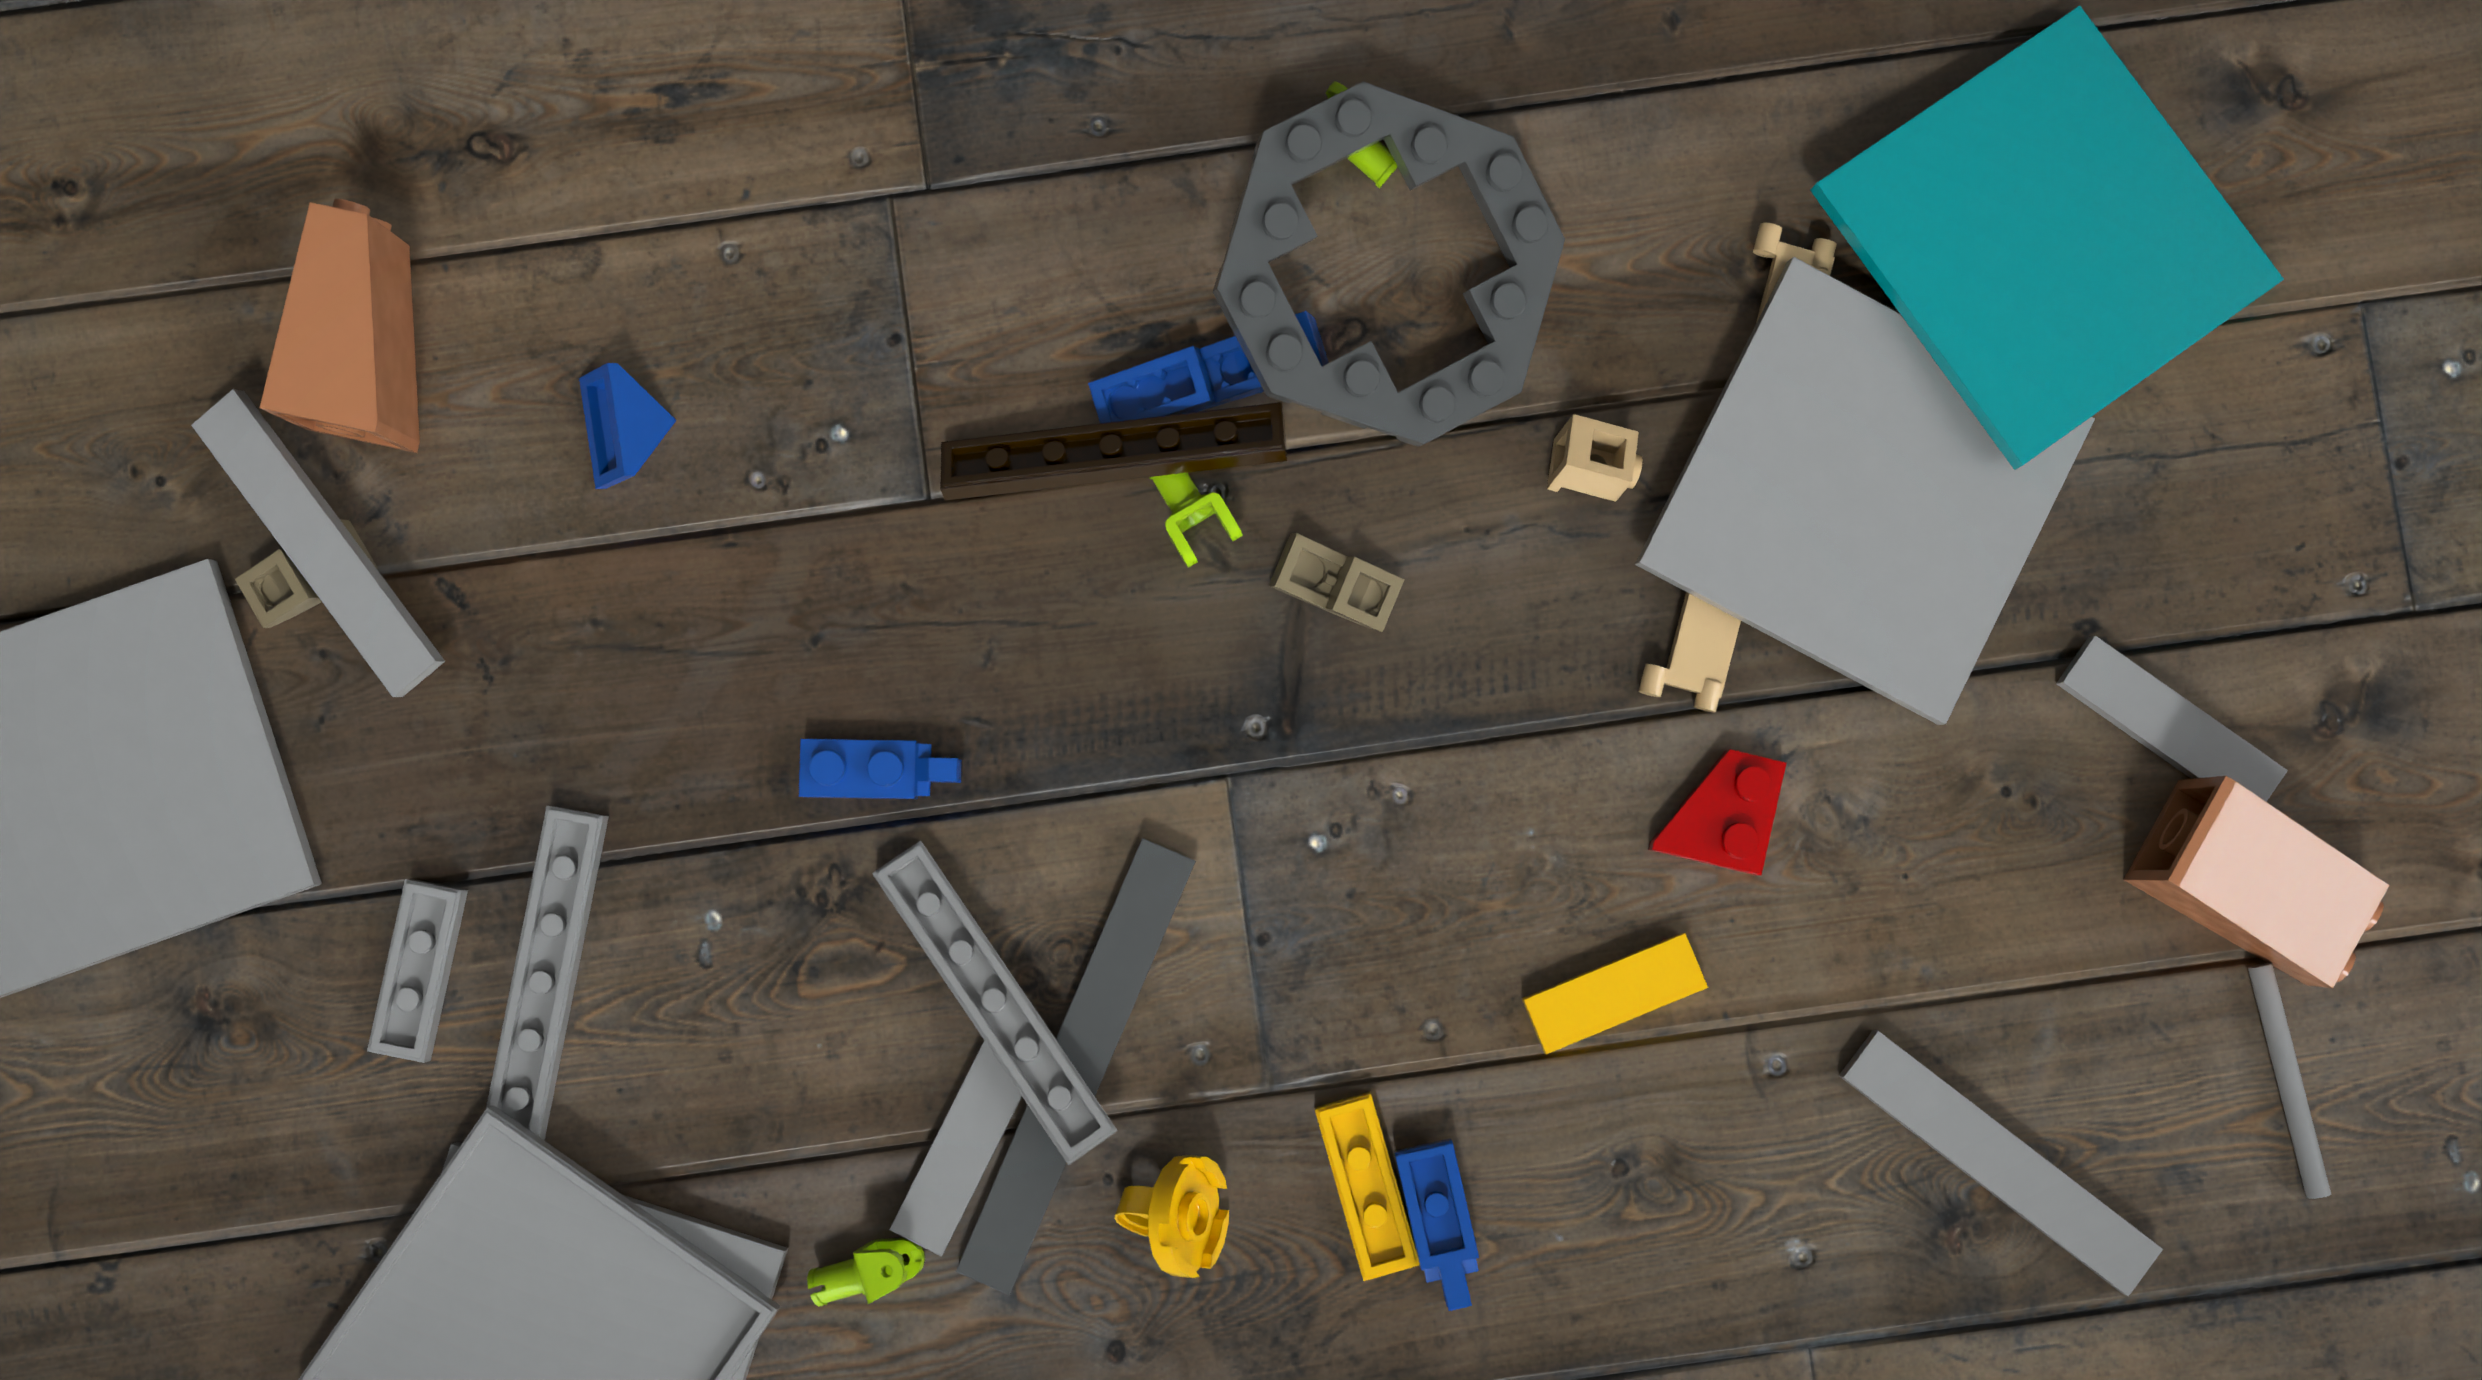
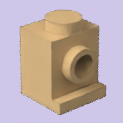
M1573 414L1554 439L1547 489L1558 492L1562 487L1616 502L1627 488L1633 489L1641 473L1642 456L1636 454L1639 432Z

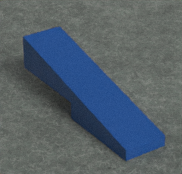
M1307 311L1295 314L1321 366L1328 364V358L1315 318ZM1236 336L1200 349L1193 345L1088 383L1100 423L1199 412L1264 392Z

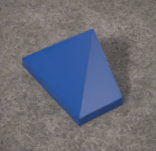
M606 363L579 378L595 489H607L635 476L676 422V419L618 363Z

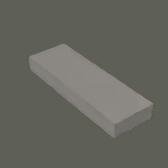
M405 879L367 1052L422 1063L431 1061L468 890L414 879Z

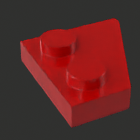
M1725 750L1710 768L1704 780L1681 803L1680 809L1666 826L1652 838L1648 850L1755 876H1762L1787 763L1736 750Z

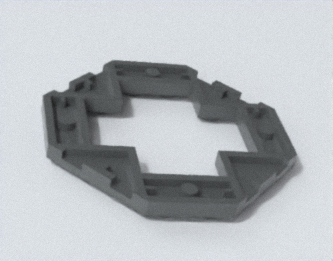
M1364 81L1263 131L1257 140L1252 157L1253 163L1245 189L1241 194L1229 235V244L1222 267L1219 268L1213 294L1266 396L1289 404L1293 402L1320 411L1322 415L1363 429L1368 427L1394 436L1396 440L1419 447L1521 393L1565 238L1514 136ZM1383 139L1410 191L1459 167L1510 267L1506 271L1462 293L1488 345L1400 392H1397L1372 341L1321 366L1269 265L1270 262L1318 237L1292 185Z

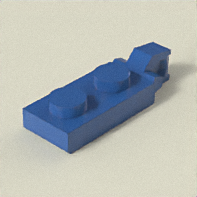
M800 739L799 797L918 799V796H930L931 782L961 783L962 760H959V758H931L932 744H919L918 741Z
M1452 1139L1394 1151L1421 1271L1424 1270L1426 1282L1441 1281L1446 1306L1449 1311L1472 1306L1465 1274L1479 1271L1476 1258H1479Z

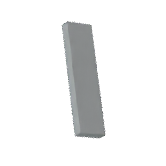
M2097 636L2087 638L2056 683L2191 779L2228 776L2267 802L2288 771Z
M985 1041L889 1229L941 1257L945 1253L1022 1099L1021 1094Z

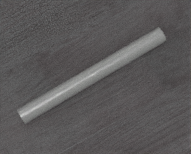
M2263 963L2249 966L2248 971L2306 1198L2316 1199L2330 1196L2331 1190L2273 964Z

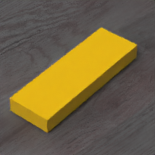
M1680 933L1524 997L1522 1001L1543 1052L1549 1054L1708 988L1686 933Z
M1367 1092L1315 1107V1113L1363 1281L1419 1266L1418 1256L1371 1093Z

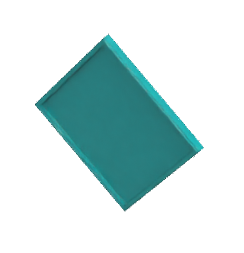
M2078 6L1836 169L1810 189L1811 193L2014 470L2029 462L2284 280L2081 6Z

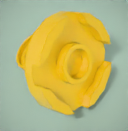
M1182 1155L1174 1157L1163 1167L1154 1187L1128 1186L1124 1188L1114 1219L1123 1228L1149 1237L1152 1255L1162 1271L1178 1277H1199L1197 1274L1199 1268L1211 1269L1216 1263L1225 1243L1229 1224V1210L1219 1209L1217 1189H1227L1225 1177L1218 1164L1206 1156Z

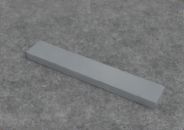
M232 389L191 425L392 697L405 696L445 662L245 391Z
M546 806L486 1109L493 1105L544 1141L609 816L555 806Z
M919 841L873 872V876L1067 1164L1071 1165L1115 1134L1118 1130L922 841Z
M1872 1030L1839 1074V1077L2120 1293L2129 1297L2163 1249L1881 1032Z

